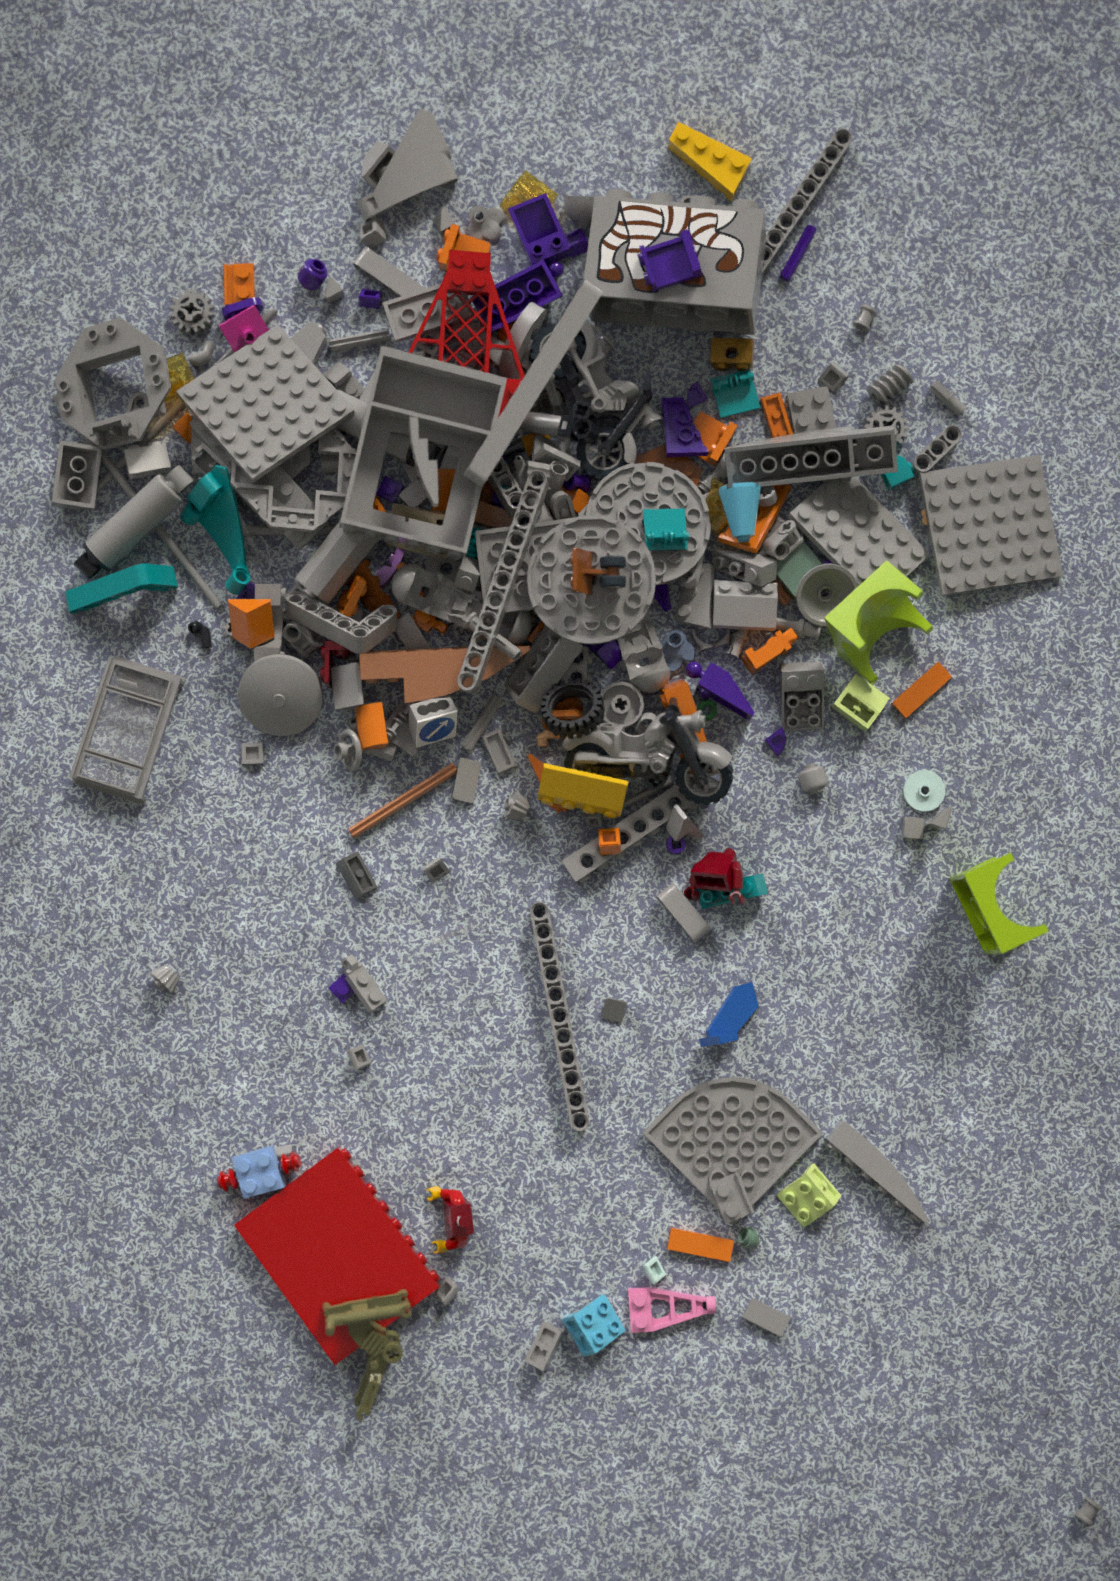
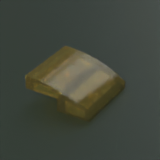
M525 170L504 197L500 207L508 212V208L544 193L547 194L552 205L558 198V194Z

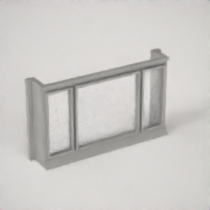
M117 656L109 657L69 776L73 778L72 783L145 805L147 797L144 796L179 686L184 685L186 678Z

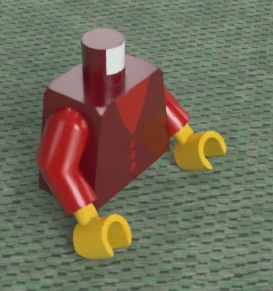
M438 1186L426 1189V1191H430L432 1196L427 1197L428 1201L442 1199L447 1239L446 1241H433L432 1244H437L438 1246L437 1251H433V1253H445L447 1250L465 1247L469 1236L474 1234L470 1202L459 1190L440 1189Z

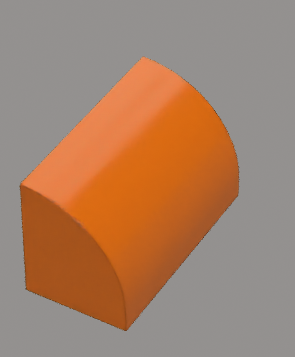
M382 702L357 707L355 709V717L362 750L386 748L388 738Z

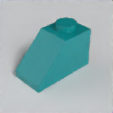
M897 455L898 472L880 474L888 491L911 481L914 477V468L910 462L907 463L904 457Z

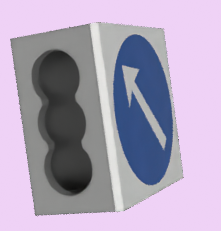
M450 694L409 705L408 730L416 748L456 737L458 711Z

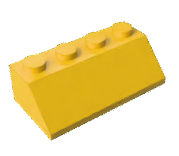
M544 763L537 800H541L543 804L547 805L556 803L566 809H574L575 807L583 809L585 813L595 814V812L603 813L605 817L616 818V816H621L628 781Z

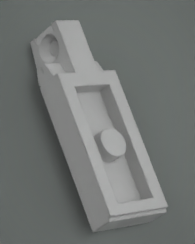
M352 954L341 961L346 969V981L368 1012L373 1011L387 1001L361 962L358 963Z

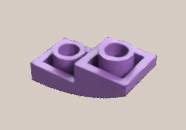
M397 548L395 553H391L389 564L392 566L387 567L383 565L382 570L377 571L376 575L380 580L378 584L381 589L393 579L398 570L396 565L404 560L405 550Z

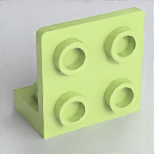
M814 1163L805 1170L801 1177L777 1194V1197L803 1227H806L832 1209L842 1196Z

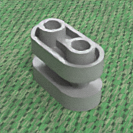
M549 487L544 500L552 519L561 520L576 517L571 497L561 488L553 489Z

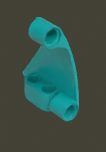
M215 465L211 472L198 481L188 495L187 499L189 501L180 512V518L188 525H194L199 522L212 537L231 567V575L225 581V587L232 594H240L251 580L246 565L242 525L234 489L230 485L231 479L228 468Z

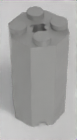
M339 521L295 577L294 582L303 588V591L309 596L318 598L317 600L320 603L328 606L346 585L361 562L367 558L381 540L380 537H376V540L363 537V533L356 532L355 535L345 533L343 528H339Z

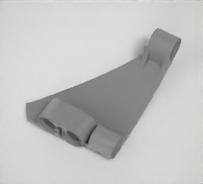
M419 108L375 190L357 201L365 222L374 217L379 218L390 207L440 185L446 188L448 184H455L459 180L450 161L449 148L432 112Z

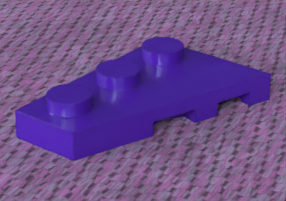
M662 398L666 457L708 456V450L704 446L701 435L692 421L693 418L684 398Z

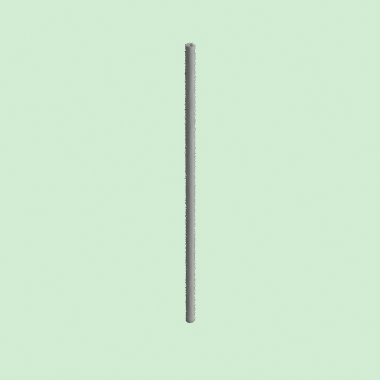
M272 306L261 316L265 324L277 313ZM230 348L212 367H214L230 355L234 354L232 348ZM179 399L145 433L142 440L137 441L134 445L144 447L185 404ZM124 455L114 464L119 471L126 465ZM109 471L98 480L96 494L113 478Z
M55 394L53 400L59 406L58 396ZM80 433V435L84 438L88 445L97 446L94 442H92ZM102 449L101 462L128 497L132 499L137 493ZM159 524L154 529L215 609H219L223 604L162 525Z

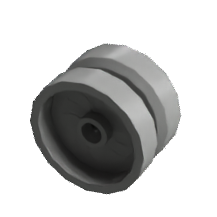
M614 682L605 687L601 692L605 707L604 719H601L602 723H612L614 726L624 725V730L635 726L644 708L643 697L640 691L632 684L626 682ZM617 704H623L624 709L616 708Z

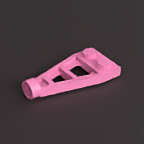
M653 1287L628 1288L631 1333L652 1332L704 1314H716L715 1296L703 1297ZM653 1299L666 1300L670 1304V1313L658 1319L654 1318L651 1314V1301ZM676 1300L690 1301L692 1309L688 1313L676 1314L674 1302ZM703 1302H706L707 1309L703 1308Z

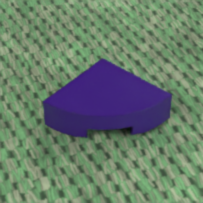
M698 381L691 386L687 394L689 410L708 399Z
M782 727L765 739L777 756L782 753L786 745V734Z

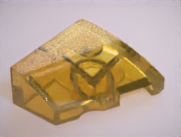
M713 477L711 479L712 485L709 495L706 497V503L709 509L711 531L719 536L729 524L718 491L719 487L724 486V484Z

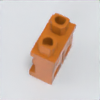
M792 628L783 634L779 630L768 639L763 647L755 652L752 647L747 649L740 659L751 675L774 661L779 655L784 656L792 648L791 645L795 643L798 637Z

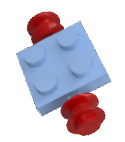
M274 1145L232 1157L235 1171L232 1168L229 1169L228 1174L220 1171L217 1183L219 1188L225 1192H228L230 1186L234 1190L237 1189L239 1184L244 1199L281 1189L286 1186L281 1170L287 1175L290 1174L291 1169L298 1172L299 1167L302 1166L299 1154L291 1151L289 1157L283 1153L280 1161H278Z

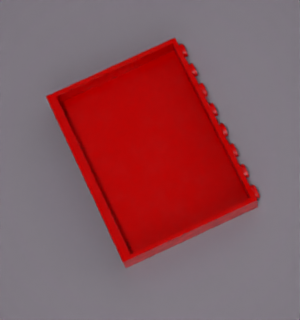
M340 1146L234 1224L237 1231L334 1365H337L360 1346L350 1336L348 1325L335 1326L332 1336L326 1334L325 1319L327 1317L324 1316L323 1303L328 1302L331 1306L338 1305L343 1302L372 1298L373 1296L397 1294L400 1290L405 1289L408 1293L406 1297L412 1308L440 1287L438 1281L441 1280L434 1269L430 1271L426 1263H428V1260L422 1252L417 1253L414 1249L415 1242L410 1235L405 1236L401 1231L403 1226L396 1217L392 1218L388 1213L390 1208L384 1200L379 1201L375 1195L378 1192L371 1182L367 1184L363 1179L365 1174L358 1165L354 1166L350 1161L352 1156L346 1148L342 1149ZM400 1316L380 1319V1321L373 1320V1322L375 1321L386 1328Z

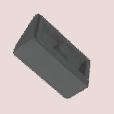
M358 851L336 863L355 900L378 888Z

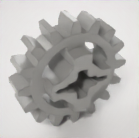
M186 289L185 295L179 292L180 298H173L172 300L175 305L169 306L170 310L173 311L169 315L171 319H174L173 324L175 327L179 325L181 332L186 329L188 335L191 334L192 330L197 335L199 334V329L206 331L205 325L211 326L210 318H215L214 313L211 312L215 310L214 305L211 304V298H206V294L203 291L198 294L197 289H194L193 293ZM199 301L205 305V309L199 306ZM179 315L185 316L186 322H183Z
M886 405L884 410L878 406L876 413L874 411L869 413L870 417H866L864 421L868 425H864L863 429L873 428V423L876 427H885L891 424V426H894L896 444L901 446L903 444L902 439H906L908 436L905 432L909 430V426L904 425L908 419L901 418L904 413L903 411L896 413L897 407L889 410V406ZM897 423H898V425H899V434H898V431H897V429H896V424H897Z

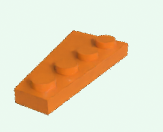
M791 484L772 485L778 499L771 506H758L754 537L750 538V541L738 542V539L733 538L730 527L725 533L722 532L718 536V541L757 554L791 491Z

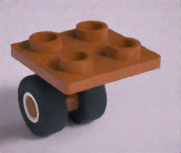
M573 548V554L570 556L573 575L570 582L574 592L592 595V576H602L600 578V586L602 588L626 587V577L619 575V569L626 567L625 557H601L600 567L603 569H592V553L580 548Z

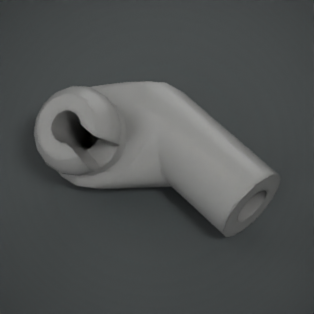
M205 341L202 351L189 356V363L196 367L209 363L215 343Z

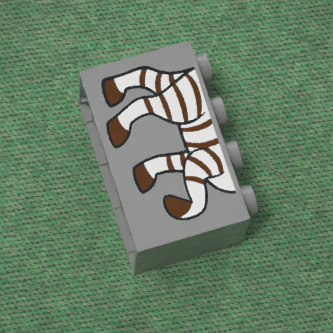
M610 189L607 191L606 196L595 195L584 280L586 279L601 289L603 293L589 314L590 320L755 335L766 247L764 209H757L758 204L748 199L734 200L732 206L715 205V200L707 196H693L690 198V203L673 202V196L662 192L650 193L648 200L631 198L632 194L622 189ZM689 229L701 266L702 276L653 292L651 285L647 286L643 275L647 273L645 265L640 266L637 256V254L641 253L639 246L644 245V248L680 237L681 231Z

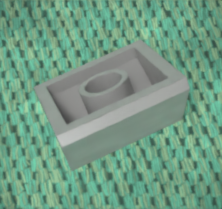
M359 662L330 668L335 710L355 711L357 707L364 704Z

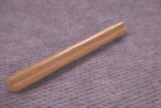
M454 763L449 764L348 829L349 833L353 838L360 836L456 775L457 767Z

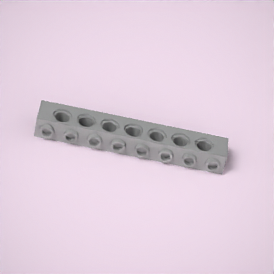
M690 777L692 782L695 783V778ZM708 782L709 788L715 787L713 783ZM675 785L612 827L619 828L620 833H625L628 836V842L621 844L620 854L600 855L599 838L597 837L561 862L575 883L580 881L582 884L592 877L590 875L591 872L596 869L600 872L609 866V860L614 857L618 860L627 854L625 849L631 845L633 848H636L644 842L643 837L648 834L652 837L662 830L660 826L666 822L668 823L673 810L669 806L670 799H678L680 801V808L686 814L697 807L694 803L695 801L687 800L686 796L679 792V786ZM660 810L663 813V819L660 821L653 820L651 817L652 811ZM638 821L643 822L646 826L645 831L642 833L634 830V824ZM589 856L593 859V865L590 868L582 866L581 860L583 857Z

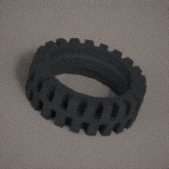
M576 678L575 682H573V679H568V683L562 680L560 681V686L557 684L552 685L553 690L548 689L546 695H543L540 704L543 721L547 729L555 736L559 734L560 738L565 739L567 735L568 739H573L574 735H576L578 739L582 738V733L587 736L590 734L589 730L591 729L594 732L597 729L596 725L600 726L602 723L601 719H604L605 707L600 690L587 680H584L583 683L578 678ZM570 697H585L593 703L589 713L578 720H559L552 713L559 702Z

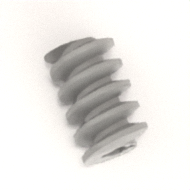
M895 364L892 369L886 371V375H880L879 380L875 379L873 381V385L869 384L866 390L876 405L880 406V401L884 404L888 403L887 396L894 399L893 391L900 394V386L907 389L906 381L910 384H913L914 381L905 366Z

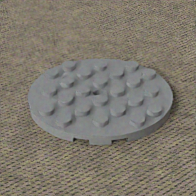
M655 462L631 463L609 473L594 489L585 515L601 514L602 516L618 520V522L635 531L645 543V532L642 523L644 520L643 509L685 508L686 531L689 532L688 550L650 551L655 567L656 585L675 581L687 574L704 554L711 532L709 509L698 487L680 471H674L665 467L664 464Z
M585 515L564 521L554 529H551L540 540L529 562L527 586L531 603L537 615L554 633L576 643L601 644L624 636L644 618L654 597L656 574L651 553L635 531L618 522V520L609 517ZM573 548H580L592 553V569H603L600 567L601 557H625L626 567L619 569V575L626 577V587L602 588L600 586V578L602 576H597L598 581L592 586V595L574 592L570 582L573 575V567L570 562Z

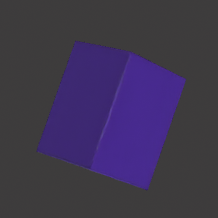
M361 289L358 297L359 307L380 309L382 291Z

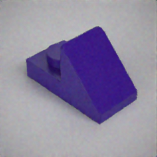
M614 640L601 643L600 646L593 644V647L585 644L611 670L622 659L620 647Z

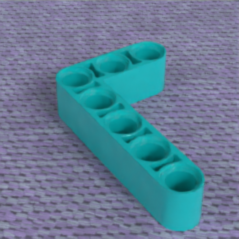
M144 563L131 566L67 590L64 593L68 611L74 614L78 610L83 612L141 590L161 592L168 591L169 588L174 590L178 588L174 566Z

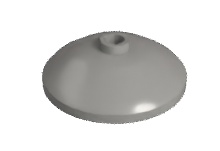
M836 564L818 565L810 569L800 580L796 591L797 606L808 621L815 625L827 626L824 617L858 587L857 581L842 566ZM823 589L828 590L826 595H821Z

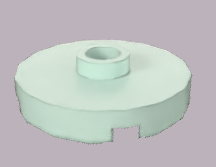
M919 770L911 774L903 786L905 801L912 809L920 812H927L937 808L945 796V785L941 777L929 770ZM922 787H926L928 789L927 794H923L921 792Z

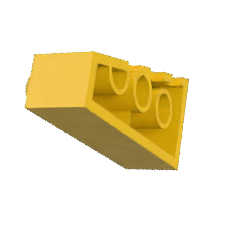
M680 122L677 123L669 138L668 149L687 165L691 166L696 173L704 177L716 190L720 191L732 202L750 168L752 158Z

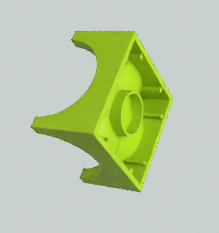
M887 560L824 617L838 655L871 685L878 681V677L870 667V652L875 642L883 634L901 627L915 628L927 635L933 630V626L918 612L907 597L911 596L918 600L924 595L923 591Z
M1011 852L997 859L996 857L988 859L949 878L984 954H1002L1049 932L1046 924L1029 927L1010 921L997 904L995 896L996 882L1001 871L1015 860Z

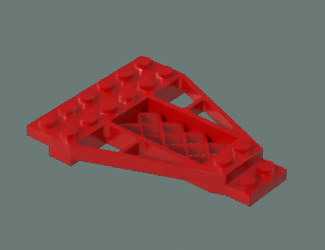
M449 249L448 270L408 353L413 354L417 343L433 344L439 347L438 361L443 362V349L445 348L451 356L444 362L448 363L453 358L459 366L466 367L474 360L481 368L479 371L489 373L490 350L511 351L520 379L507 378L499 418L523 380L524 372L490 272L491 253ZM447 293L453 294L447 299ZM462 295H474L469 301L462 297ZM456 296L464 304L457 311L449 304ZM482 296L488 297V303L484 300ZM476 298L485 306L478 313L469 305ZM442 300L439 338H420L437 301ZM493 304L496 305L509 345L491 343ZM446 306L453 313L447 320H445ZM466 307L474 315L467 322L459 315ZM487 309V320L485 323L479 315ZM454 317L463 325L456 332L447 324ZM475 319L483 325V328L476 334L468 326ZM446 327L452 335L444 341ZM464 328L473 336L466 343L457 335ZM486 330L484 344L478 336ZM453 338L461 345L454 353L446 345ZM474 339L482 347L475 355L467 347ZM463 349L471 356L464 364L456 357ZM485 350L483 365L477 356Z

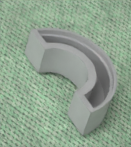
M255 583V599H271L275 637L254 647V662L268 655H286L284 652V642L288 641L283 636V629L285 628V621H288L289 617L285 608L287 589L283 588L281 584Z

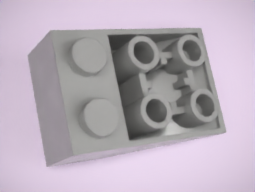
M821 661L780 663L779 687L782 728L784 731L824 729V668Z

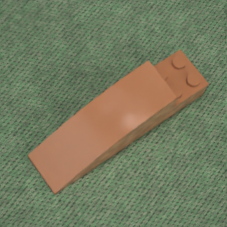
M528 644L515 645L522 650V655L530 651ZM469 646L368 651L359 654L361 680H365V683H378V679L387 678V682H399V678H404L405 703L448 695L462 690L458 685V677ZM493 646L482 681L491 677L514 660ZM474 658L471 661V667L479 666L481 659ZM467 678L464 681V687L472 686L474 679Z

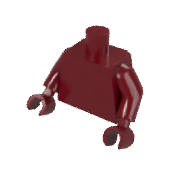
M727 848L724 852H708L699 862L693 865L690 871V887L684 890V896L687 899L699 900L700 893L696 888L728 892L734 889V892L729 896L731 903L736 905L735 901L739 898V903L741 905L745 904V898L740 893V889H743L742 866L737 861L736 853L733 849Z

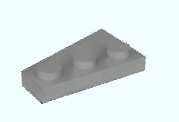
M702 563L699 583L694 588L683 589L673 620L712 630L711 612H713V604L711 603V594L714 589V567L711 564Z

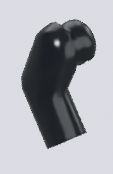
M198 621L189 623L188 631L201 638L202 649L212 648L210 629Z

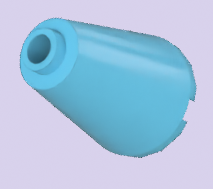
M742 482L733 483V487L727 489L726 485L719 487V496L733 538L738 539V542L750 541V538L754 537L761 491L760 484Z

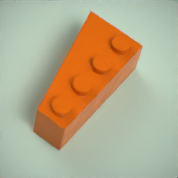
M683 679L669 683L660 690V700L663 707H666V710H669L670 698L675 697L683 716L692 715L697 712L689 685ZM701 728L700 733L695 732L700 743L707 742L703 728Z

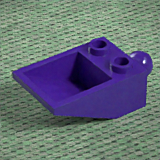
M544 193L508 208L529 265L532 266L544 260L553 278L560 277L564 269L563 265L558 261L570 256V246L547 194Z
M691 662L686 666V674L690 678H700L695 688L698 690L697 694L706 700L710 697L748 721L752 718L755 712L729 672L712 662L705 672L698 662Z

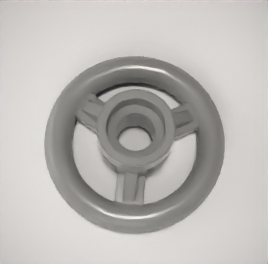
M346 729L341 732L338 743L334 745V755L350 771H354L360 766L362 748L356 733ZM347 735L353 740L351 744L345 740ZM354 750L356 751L355 762H354V757H353V755H354Z

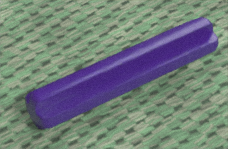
M806 226L780 274L781 279L787 282L790 281L817 231L814 226Z

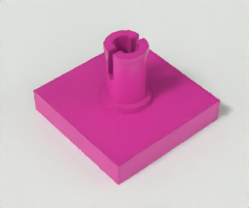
M255 305L218 325L234 353L247 344H253L259 336L269 331Z

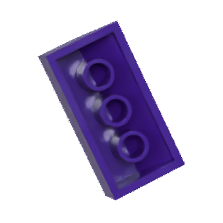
M544 260L495 284L508 325L517 320L530 302L544 307L563 297ZM482 296L484 300L488 303V297ZM478 298L471 302V306L476 313L485 307ZM495 304L492 306L491 334L503 328ZM487 309L479 315L485 323L487 320Z

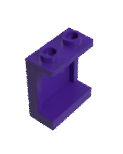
M689 229L681 231L680 237L644 248V245L639 246L641 252L637 254L640 266L645 265L647 273L643 274L647 286L651 285L653 292L702 276L701 266Z

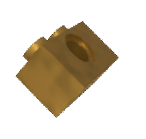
M711 338L710 363L712 368H715L717 371H726L727 368H736L737 371L753 369V338ZM730 352L738 353L734 359L727 358Z

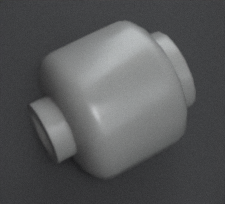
M815 763L803 766L804 771L798 774L802 790L806 793L809 792L810 795L825 791V787L829 782L824 767L815 766Z

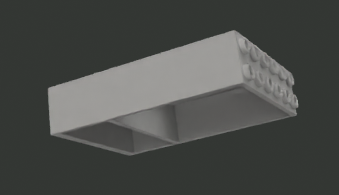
M381 346L339 528H343V532L348 534L363 533V537L368 539L384 538V542L397 545V542L404 543L406 548L418 550V547L424 548L427 553L438 555L440 552L445 553L447 558L454 560L464 558L467 553L482 487L463 475L498 420L507 378ZM409 417H418L419 439H428V441L460 450L443 525L441 526L411 518L408 519V522H405L406 517L373 509L389 434L395 432L410 436Z

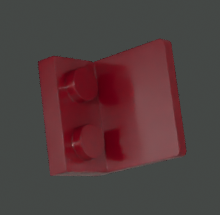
M325 641V647L321 648V659H324L325 668H321V680H323V683L328 688L333 687L330 669L333 668V655L337 656V659H349V656H354L353 651L334 641Z

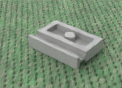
M738 1171L709 1183L725 1224L755 1213Z

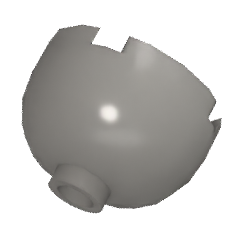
M565 196L567 216L571 220L578 222V226H591L594 197Z

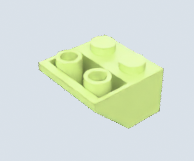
M855 674L831 707L865 732L890 698L861 676Z

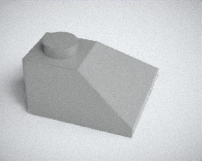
M378 141L364 156L361 175L374 190L395 153L390 145Z

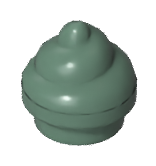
M744 1227L740 1230L737 1240L743 1248L750 1249L760 1244L759 1236L755 1229Z

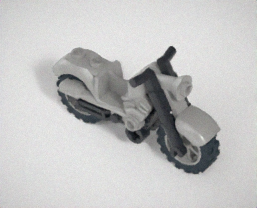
M586 320L566 351L571 353L572 359L565 353L553 374L555 380L565 378L568 382L569 390L576 400L572 407L573 416H576L578 419L587 418L590 421L591 419L598 421L608 418L620 420L618 424L612 426L608 424L596 425L599 428V437L597 439L599 446L597 449L590 447L591 444L584 443L580 439L576 448L577 459L580 460V467L583 472L592 479L601 481L615 469L627 464H635L637 448L632 432L640 421H643L642 429L648 428L652 430L660 426L659 422L664 418L654 413L648 404L652 399V388L649 382L643 384V393L640 395L639 388L635 383L625 380L614 381L607 375L605 371L606 358L604 352H607L602 340L598 341L595 334L598 331L594 322ZM558 322L547 324L546 327L540 328L538 333L534 335L530 348L533 362ZM582 409L586 416L582 417L578 410ZM606 437V440L602 443L600 438ZM589 451L596 452L598 455L590 460ZM620 451L618 460H615L611 454ZM602 458V468L593 463ZM611 460L614 465L606 468V461Z
M675 697L669 700V710L659 714L647 727L645 733L634 736L625 733L624 725L614 726L612 723H603L600 726L596 725L597 729L594 732L590 729V734L587 736L584 733L581 734L582 738L578 739L576 735H574L573 739H568L567 736L562 743V746L569 750L564 760L565 768L581 771L579 766L584 767L583 772L616 779L640 777L644 778L647 786L653 790H660L664 787L671 772L670 766L673 762L674 754L681 750L683 757L675 772L676 786H679V792L684 794L687 800L695 801L694 803L699 805L700 803L710 805L712 802H719L721 798L723 799L727 795L733 781V767L729 765L732 755L718 744L711 742L700 743L695 733H700L701 728H705L706 716L702 715V710L692 715L683 716ZM719 774L720 779L718 781L710 776ZM690 777L695 778V783L692 782ZM708 782H711L716 786L713 788H709Z

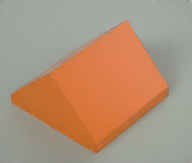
M228 599L233 638L251 649L275 637L271 599Z

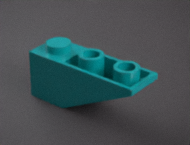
M764 874L743 877V889H740V893L745 899L768 894ZM697 888V891L700 893L701 909L731 903L729 896L734 892V889L728 892Z

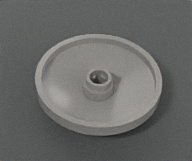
M274 654L258 659L247 668L239 684L238 701L242 713L254 727L271 735L289 736L302 732L316 720L322 707L323 689L317 674L308 664L293 656Z

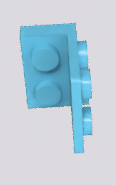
M605 1294L600 1295L578 1312L569 1314L562 1319L583 1357L597 1353L625 1332L623 1324Z

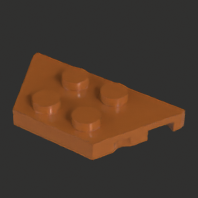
M665 445L641 453L636 457L635 464L647 462L664 464L665 467L674 471H680L698 486L702 469L688 457H666Z

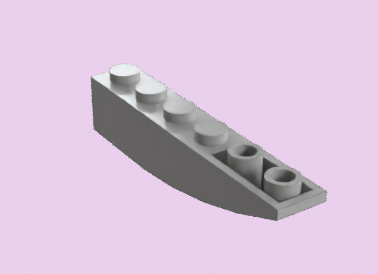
M841 1119L825 1138L829 1141L827 1146L836 1154L839 1151L846 1156L843 1160L853 1168L857 1165L862 1169L860 1174L869 1182L872 1179L878 1183L876 1188L884 1195L890 1193L895 1198L893 1202L902 1210L904 1207L910 1210L909 1216L917 1223L923 1221L925 1224H928L929 1219L920 1202L893 1164L873 1144Z

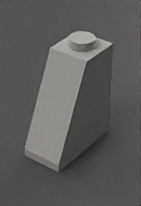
M313 320L291 337V340L315 366L328 342L325 336L327 332L320 323L316 325Z

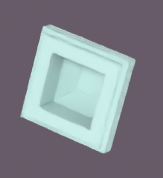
M656 1256L643 1265L644 1274L653 1285L666 1276Z

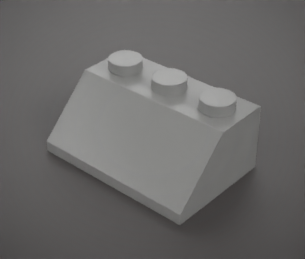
M60 440L51 502L52 507L71 510L94 509L102 454L101 447Z
M714 580L712 596L713 628L776 631L777 583H768L760 587L746 581Z

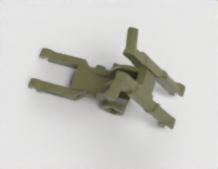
M405 1289L400 1290L397 1294L373 1296L372 1298L348 1301L332 1306L325 1302L322 1305L324 1316L327 1317L325 1319L326 1334L332 1336L335 1326L348 1325L350 1336L360 1346V1349L368 1352L366 1369L358 1392L354 1395V1403L358 1407L356 1409V1416L360 1421L363 1420L362 1412H365L367 1416L370 1415V1410L387 1364L397 1363L403 1356L398 1333L393 1330L386 1331L385 1327H382L375 1321L373 1322V1320L380 1321V1319L397 1316L410 1318L412 1316L409 1310L411 1306L406 1297L408 1293Z

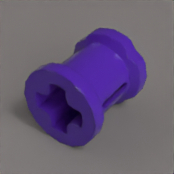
M574 473L568 481L564 480L563 485L567 490L580 489L586 493L590 489L591 478L588 475H576Z
M670 837L666 842L667 850L671 854H680L686 847L685 839L682 837L679 840L681 849L676 848L674 850L671 848L673 846L671 840H675Z

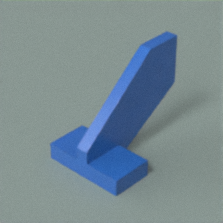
M753 982L732 988L706 1030L707 1037L699 1039L701 1047L739 1040L737 1032L759 1007Z

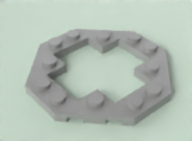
M336 427L318 439V454L338 455L337 491L316 490L314 510L272 506L273 486L252 484V481L233 459L230 485L270 529L313 533L344 508L357 450L347 443L346 438Z

